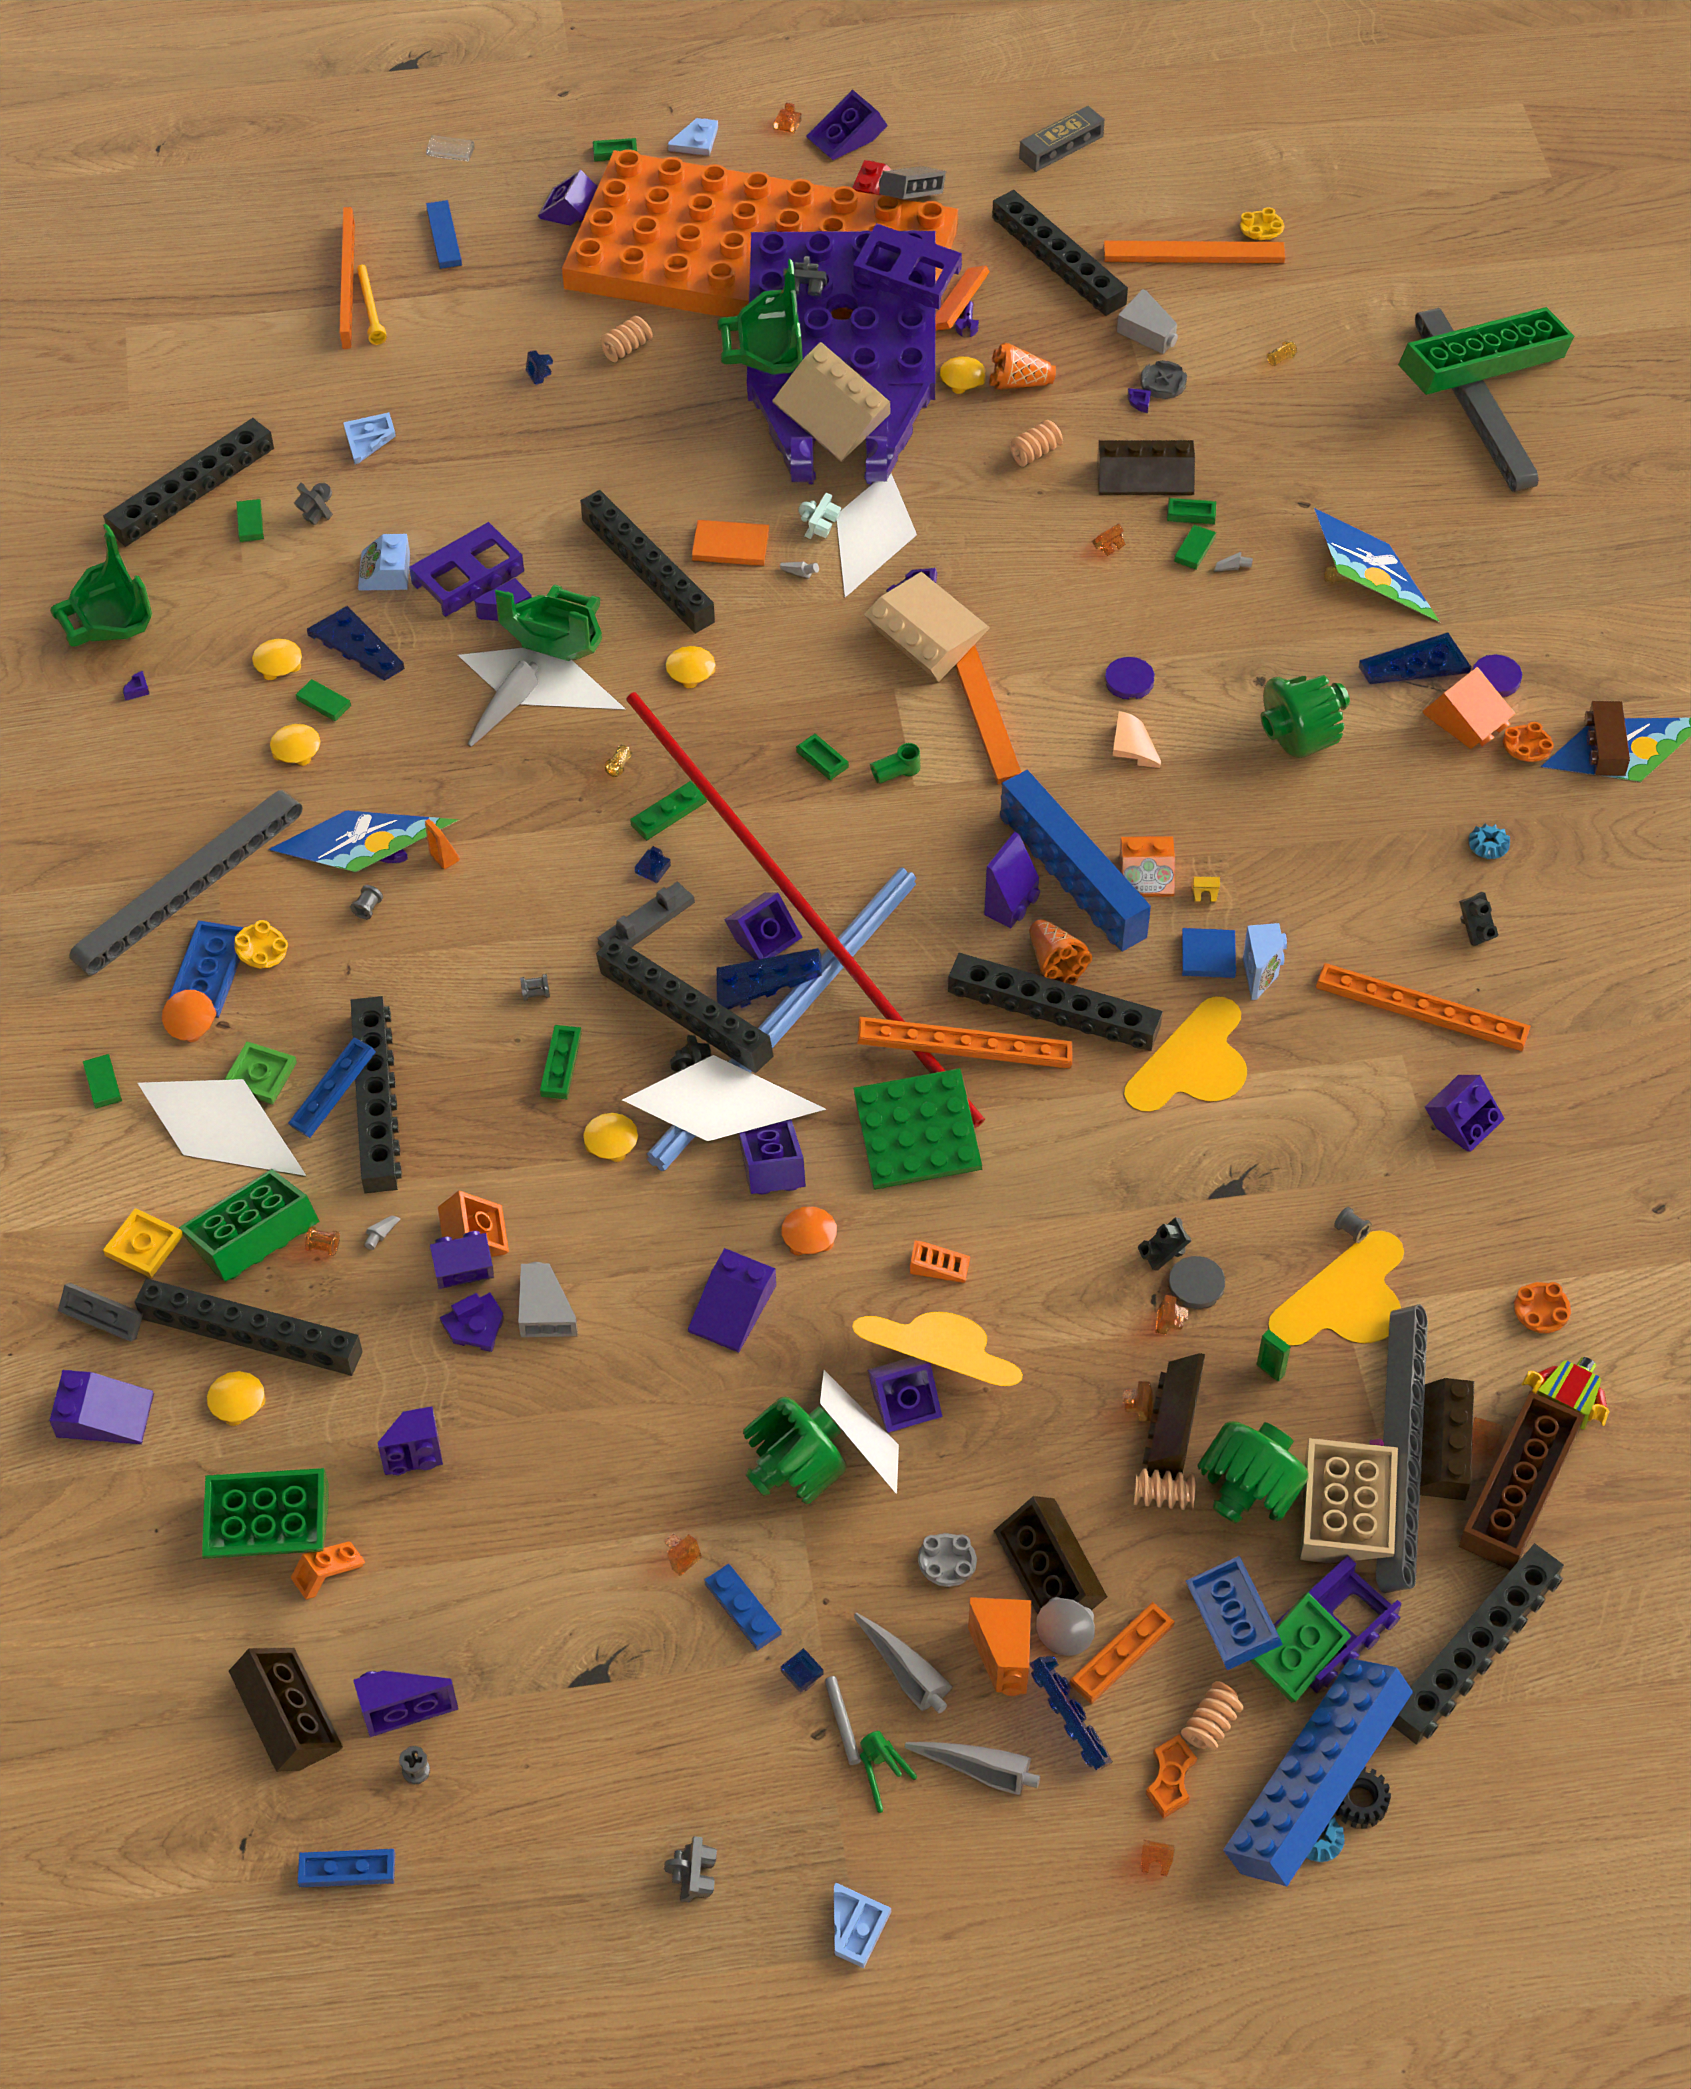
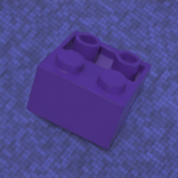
M1457 1075L1425 1106L1435 1127L1468 1152H1471L1505 1119L1481 1075Z
M432 1406L403 1411L377 1442L385 1475H402L411 1470H430L436 1466L443 1465L439 1435Z

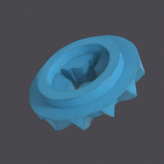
M1486 823L1482 827L1475 826L1473 832L1469 835L1468 842L1471 850L1478 856L1486 859L1500 858L1510 848V836L1506 835L1505 829H1498L1496 824L1492 827ZM1495 838L1494 843L1492 841L1485 842V839Z
M1332 1817L1325 1827L1327 1829L1325 1835L1327 1841L1321 1839L1316 1842L1306 1858L1316 1862H1327L1340 1854L1345 1839L1343 1827H1340L1335 1817Z

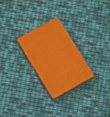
M698 520L692 561L764 566L770 531L769 525Z

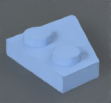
M696 118L669 141L668 151L710 156L718 130V120Z
M390 413L343 422L355 464L360 463L396 437Z
M835 1883V1955L864 1968L891 1914V1908Z

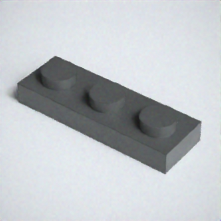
M72 1283L64 1285L58 1311L128 1341L137 1339L143 1313Z

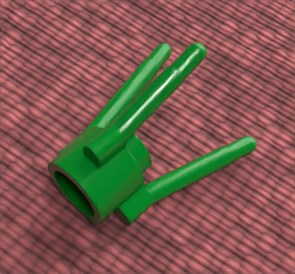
M874 1731L861 1740L860 1746L864 1752L860 1754V1758L866 1769L877 1811L882 1813L883 1806L871 1762L881 1764L886 1761L895 1775L900 1777L902 1773L894 1762L895 1760L913 1780L917 1779V1775L896 1752L890 1741H886L880 1731Z

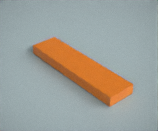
M986 265L971 267L966 270L936 313L935 331L951 329L989 274Z
M1152 1602L1070 1679L1069 1684L1092 1704L1173 1628L1175 1621Z

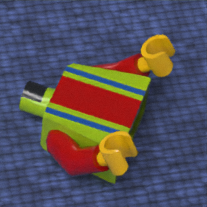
M1581 1357L1577 1365L1569 1361H1563L1559 1367L1551 1366L1538 1373L1528 1371L1521 1385H1529L1533 1388V1393L1538 1391V1395L1585 1415L1581 1429L1584 1430L1588 1421L1591 1422L1592 1419L1600 1421L1601 1425L1605 1426L1609 1410L1607 1408L1605 1391L1599 1387L1601 1378L1593 1374L1596 1368L1593 1360Z

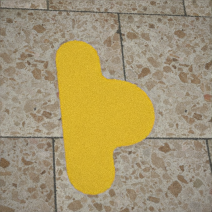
M1217 996L1202 1002L1128 1081L1124 1092L1127 1102L1135 1109L1151 1112L1164 1106L1177 1092H1184L1204 1101H1220L1236 1094L1246 1081L1247 1066L1242 1056L1227 1043V1037L1241 1020L1239 1006L1233 1000Z
M1381 1230L1370 1232L1360 1243H1354L1280 1305L1270 1316L1268 1324L1270 1331L1292 1346L1301 1345L1309 1341L1319 1331L1326 1328L1356 1343H1374L1389 1336L1391 1311L1401 1309L1397 1296L1384 1281L1385 1276L1403 1259L1404 1248L1401 1241L1390 1232Z
M929 1312L918 1316L910 1324H899L877 1316H864L855 1320L852 1326L854 1332L867 1341L990 1384L1012 1386L1022 1380L1023 1374L1015 1364L985 1352L984 1349L987 1344L985 1331L972 1320L960 1315L947 1312Z

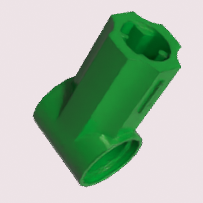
M905 743L898 748L897 753L870 763V769L875 781L881 784L900 775L914 776L919 773L921 769L919 747L913 743Z

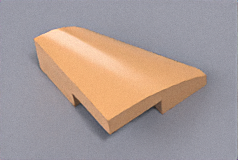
M1119 711L1113 756L1138 759L1137 766L1160 768L1161 760L1144 724L1135 716Z

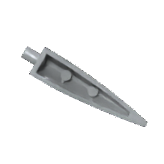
M523 660L517 663L488 704L467 745L472 747L528 697L538 685L535 672L539 667L536 663L530 662L528 665Z
M855 1613V1620L878 1649L908 1697L921 1711L932 1706L938 1713H942L947 1708V1704L942 1698L952 1689V1685L933 1666L900 1639L871 1620Z
M905 1743L906 1749L954 1768L992 1788L1020 1795L1024 1785L1038 1788L1040 1776L1028 1773L1031 1758L981 1746L955 1743Z

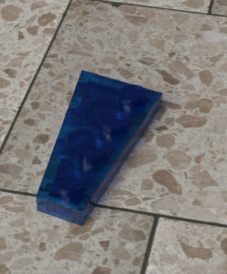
M348 606L307 628L308 636L313 639L318 638L330 649L335 648L348 660L353 659L360 663V667L384 681L405 669L404 662Z
M1448 632L1359 661V668L1369 684L1469 674L1471 671V665Z
M819 948L717 967V1003L728 1010L739 1005L743 1008L752 1004L751 1000L764 995L768 998L775 995L781 988L786 986L792 988L822 976V960Z
M1038 1657L1029 1663L1033 1669L1031 1672L1032 1678L1040 1688L1044 1687L1050 1696L1047 1698L1050 1707L1056 1714L1060 1713L1065 1720L1064 1728L1073 1741L1077 1739L1082 1747L1081 1756L1090 1768L1094 1767L1095 1770L1103 1769L1111 1764L1113 1761L1097 1732L1091 1725L1086 1727L1084 1723L1087 1717L1082 1705L1075 1699L1070 1698L1069 1693L1072 1687L1067 1678L1062 1677L1055 1671L1054 1668L1059 1665L1055 1657Z

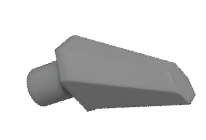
M1241 552L1217 562L1214 572L1239 570V566L1251 568L1253 558L1241 557Z
M802 561L780 564L783 571L808 579L811 574L819 571L817 563L807 564Z
M390 1216L369 1227L365 1232L369 1236L364 1246L374 1250L378 1241H383L385 1236L400 1221V1218Z

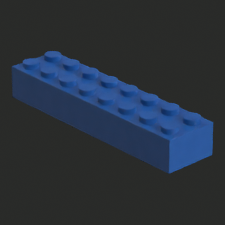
M1028 769L1004 781L1000 796V817L1006 825L1009 824L1020 835L1022 841L1030 848L1032 855L1035 858H1039L1045 865L1047 872L1057 878L1063 890L1073 896L1078 907L1089 914L1094 925L1100 927L1105 932L1109 942L1116 945L1123 952L1146 939L1148 936L1151 905Z
M1352 1658L1348 1660L1223 1849L1240 1874L1286 1887L1289 1885L1413 1693L1397 1667Z

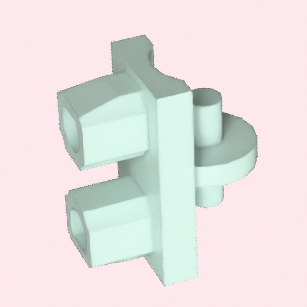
M826 492L818 507H816L817 503L815 501L801 503L798 508L799 514L802 516L801 520L804 522L809 520V528L805 533V537L811 539L814 533L824 538L828 536L832 523L823 518L836 522L841 511V507L831 503L833 495Z

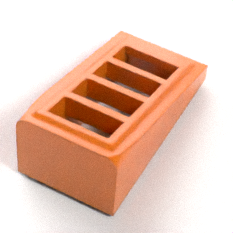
M430 819L426 820L425 829L430 855L442 869L457 863L460 860L459 856L448 839Z
M915 1241L910 1262V1274L966 1283L970 1256L926 1242ZM921 1257H925L926 1261H921ZM932 1259H937V1265L931 1264ZM944 1261H949L947 1269L943 1268ZM955 1263H960L959 1272L953 1271Z

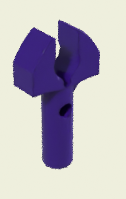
M971 301L964 308L963 319H957L955 323V331L960 336H962L963 329L966 326L970 329V337L978 332L979 320L972 319L973 302Z

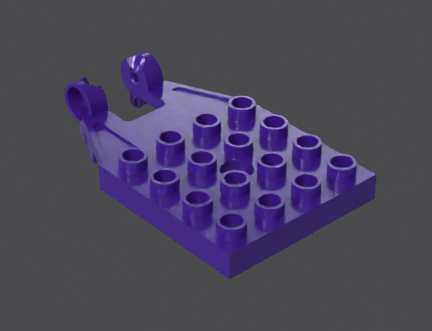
M872 231L751 232L749 303L764 291L783 289L785 282L783 271L784 268H789L788 259L793 261L795 267V262L803 263L804 257L809 256L811 264H818V271L826 272L827 286L823 287L821 296L809 295V284H800V292L796 295L798 322L800 323L802 357L804 359L822 342L890 401V415L864 439L866 440L865 480L867 484L887 482L898 461L899 453L904 450L913 434V423L921 408H927L930 400H935V308L926 307L921 303L904 299L899 295L884 292L879 288L868 284H861L854 280L853 264ZM900 231L936 244L935 231ZM875 246L866 265L884 272H890L900 254ZM918 261L909 280L931 288L936 283V267ZM838 308L853 310L851 318L845 320L834 319L831 312ZM747 366L748 401H753L756 408L761 409L769 425L770 436L777 449L783 454L784 463L791 474V481L809 482V485H814L816 472H814L813 461L814 443L816 440L772 401L793 372L770 374Z

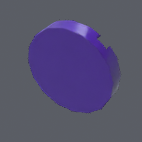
M1498 654L1486 655L1478 659L1474 664L1473 670L1478 667L1502 697L1515 693L1520 687L1522 671L1520 666L1511 658Z
M1137 657L1118 658L1111 662L1106 669V687L1114 696L1121 699L1129 700V697L1139 699L1149 694L1154 687L1155 673L1152 667L1142 659Z

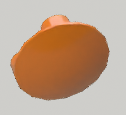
M1538 722L1509 727L1505 730L1503 738L1505 750L1511 756L1527 762H1537L1546 759L1552 753L1554 743L1551 737L1542 730L1543 726Z
M183 990L174 994L166 1002L162 1010V1022L165 1030L172 1037L187 1040L188 1042H195L210 1029L216 1016V1010L213 1007L212 1001L204 993L197 990Z
M801 1207L793 1210L786 1216L782 1224V1237L785 1244L790 1247V1252L797 1256L828 1251L834 1245L836 1223L833 1217L823 1209Z
M1534 1282L1522 1286L1518 1290L1514 1301V1312L1519 1322L1527 1329L1537 1333H1552L1560 1330L1567 1324L1571 1315V1306L1560 1284L1556 1282Z

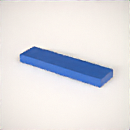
M448 200L426 203L440 269L462 266Z
M353 1037L288 1124L311 1138L376 1051L371 1046Z

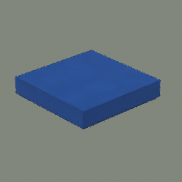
M1182 928V976L1235 978V930Z

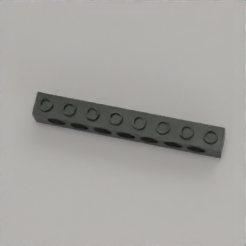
M1012 190L993 200L992 218L994 221L999 223L1010 235H1013L1024 247L1028 248L1039 260L1043 261L1053 272L1058 274L1066 284L1073 287L1095 309L1107 316L1127 305L1128 287L1019 193Z
M251 418L103 515L105 524L110 527L115 538L125 547L273 450L274 445L271 431L254 418Z
M601 490L580 500L582 521L695 634L715 623L714 602Z
M612 938L596 953L602 975L755 1074L774 1057L769 1035L617 938Z
M958 953L948 976V992L958 997L970 998L982 1004L1004 1008L1009 1012H1018L1034 1019L1055 1023L1061 1027L1080 1030L1085 1034H1094L1113 1042L1118 1041L1132 1045L1137 1049L1152 1051L1161 1027L1163 1013L1161 1010L963 953Z
M383 996L350 999L352 1035L375 1048L374 1050L376 1051L355 1079L360 1168L364 1194L398 1190L397 1179H402L401 1164L396 1162L395 1157L400 1156L399 1139L394 1140V1133H399L397 1116L393 1117L392 1112L397 1110L396 1094H391V1088H396L395 1074L390 1072L389 1066H394L393 1050H388V1044H393L392 1030L387 1028L386 1023L391 1022L390 1006L384 1005Z
M147 1278L135 1300L137 1310L143 1313L142 1320L350 1376L353 1375L363 1352L359 1335Z
M1534 1543L1410 1687L1413 1693L1391 1726L1416 1745L1423 1737L1429 1739L1438 1728L1439 1724L1436 1722L1443 1715L1447 1718L1457 1705L1455 1702L1460 1694L1465 1697L1475 1684L1473 1681L1474 1677L1478 1673L1481 1675L1486 1673L1493 1662L1491 1657L1496 1652L1501 1654L1507 1648L1511 1641L1508 1637L1514 1631L1518 1634L1528 1622L1526 1616L1531 1610L1536 1613L1546 1600L1543 1596L1548 1590L1554 1592L1563 1580L1560 1574L1564 1564ZM1526 1580H1533L1538 1585H1530ZM1509 1600L1517 1601L1521 1606H1514L1509 1603ZM1490 1621H1498L1503 1626H1494ZM1473 1642H1481L1484 1644L1485 1647H1477L1473 1644ZM1461 1662L1465 1664L1467 1668L1461 1669L1457 1667L1455 1663ZM1443 1683L1449 1687V1690H1442L1436 1684ZM1418 1705H1427L1431 1708V1711H1423Z

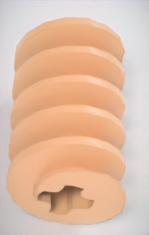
M633 316L623 322L622 325H618L615 329L610 330L609 333L602 335V350L610 361L617 362L618 357L623 358L625 353L630 354L632 349H638L639 344L644 345L646 340H652L653 334L649 325L642 318Z
M1045 420L1041 424L1035 425L1034 428L1028 429L1026 432L1014 437L1010 442V450L1014 460L1019 466L1024 467L1027 465V462L1031 463L1035 458H1040L1042 454H1047L1049 449L1054 450L1056 444L1061 446L1063 442L1061 431L1055 423Z
M1143 1468L1139 1476L1136 1474L1134 1505H1137L1140 1498L1143 1497L1145 1506L1148 1507L1152 1499H1155L1158 1508H1161L1164 1500H1167L1169 1509H1173L1176 1501H1179L1181 1510H1185L1188 1502H1191L1193 1509L1196 1485L1194 1473H1190L1187 1480L1184 1481L1182 1472H1178L1173 1480L1171 1472L1166 1471L1161 1479L1158 1470H1154L1152 1476L1149 1477L1147 1469Z
M1219 1681L1213 1682L1212 1689L1207 1691L1205 1699L1201 1700L1199 1708L1193 1712V1717L1187 1721L1186 1727L1181 1730L1182 1737L1197 1748L1217 1750L1218 1744L1215 1740L1222 1741L1225 1737L1221 1730L1229 1731L1231 1725L1228 1721H1236L1237 1715L1235 1712H1242L1243 1705L1238 1700L1237 1693L1231 1687Z

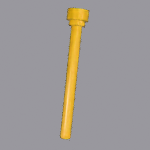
M359 265L357 271L370 327L367 330L370 343L379 345L386 341L387 335L385 328L378 321L366 266Z

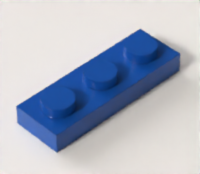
M729 1563L704 1579L706 1587L757 1651L782 1635L781 1628Z
M394 1849L299 1853V1888L394 1884Z

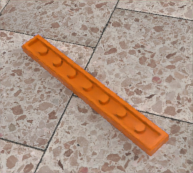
M343 207L340 303L342 349H351L355 221L351 207Z
M1104 241V262L1285 263L1284 242Z
M974 645L957 662L955 668L998 785L1022 772L978 651Z
M1324 963L1316 984V988L1519 1051H1523L1531 1027L1527 1024Z
M859 1017L857 1044L1068 1069H1071L1072 1041Z

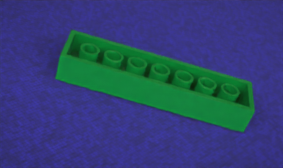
M1547 307L1407 343L1398 365L1425 395L1564 358L1575 336Z

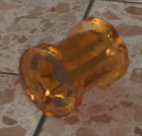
M311 1226L306 1234L305 1250L328 1252V1255L334 1256L339 1247V1231L330 1233L317 1230L316 1227Z

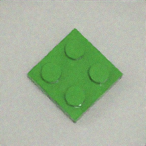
M247 1041L225 1080L243 1079L257 1100L273 1105L297 1064L296 1057Z

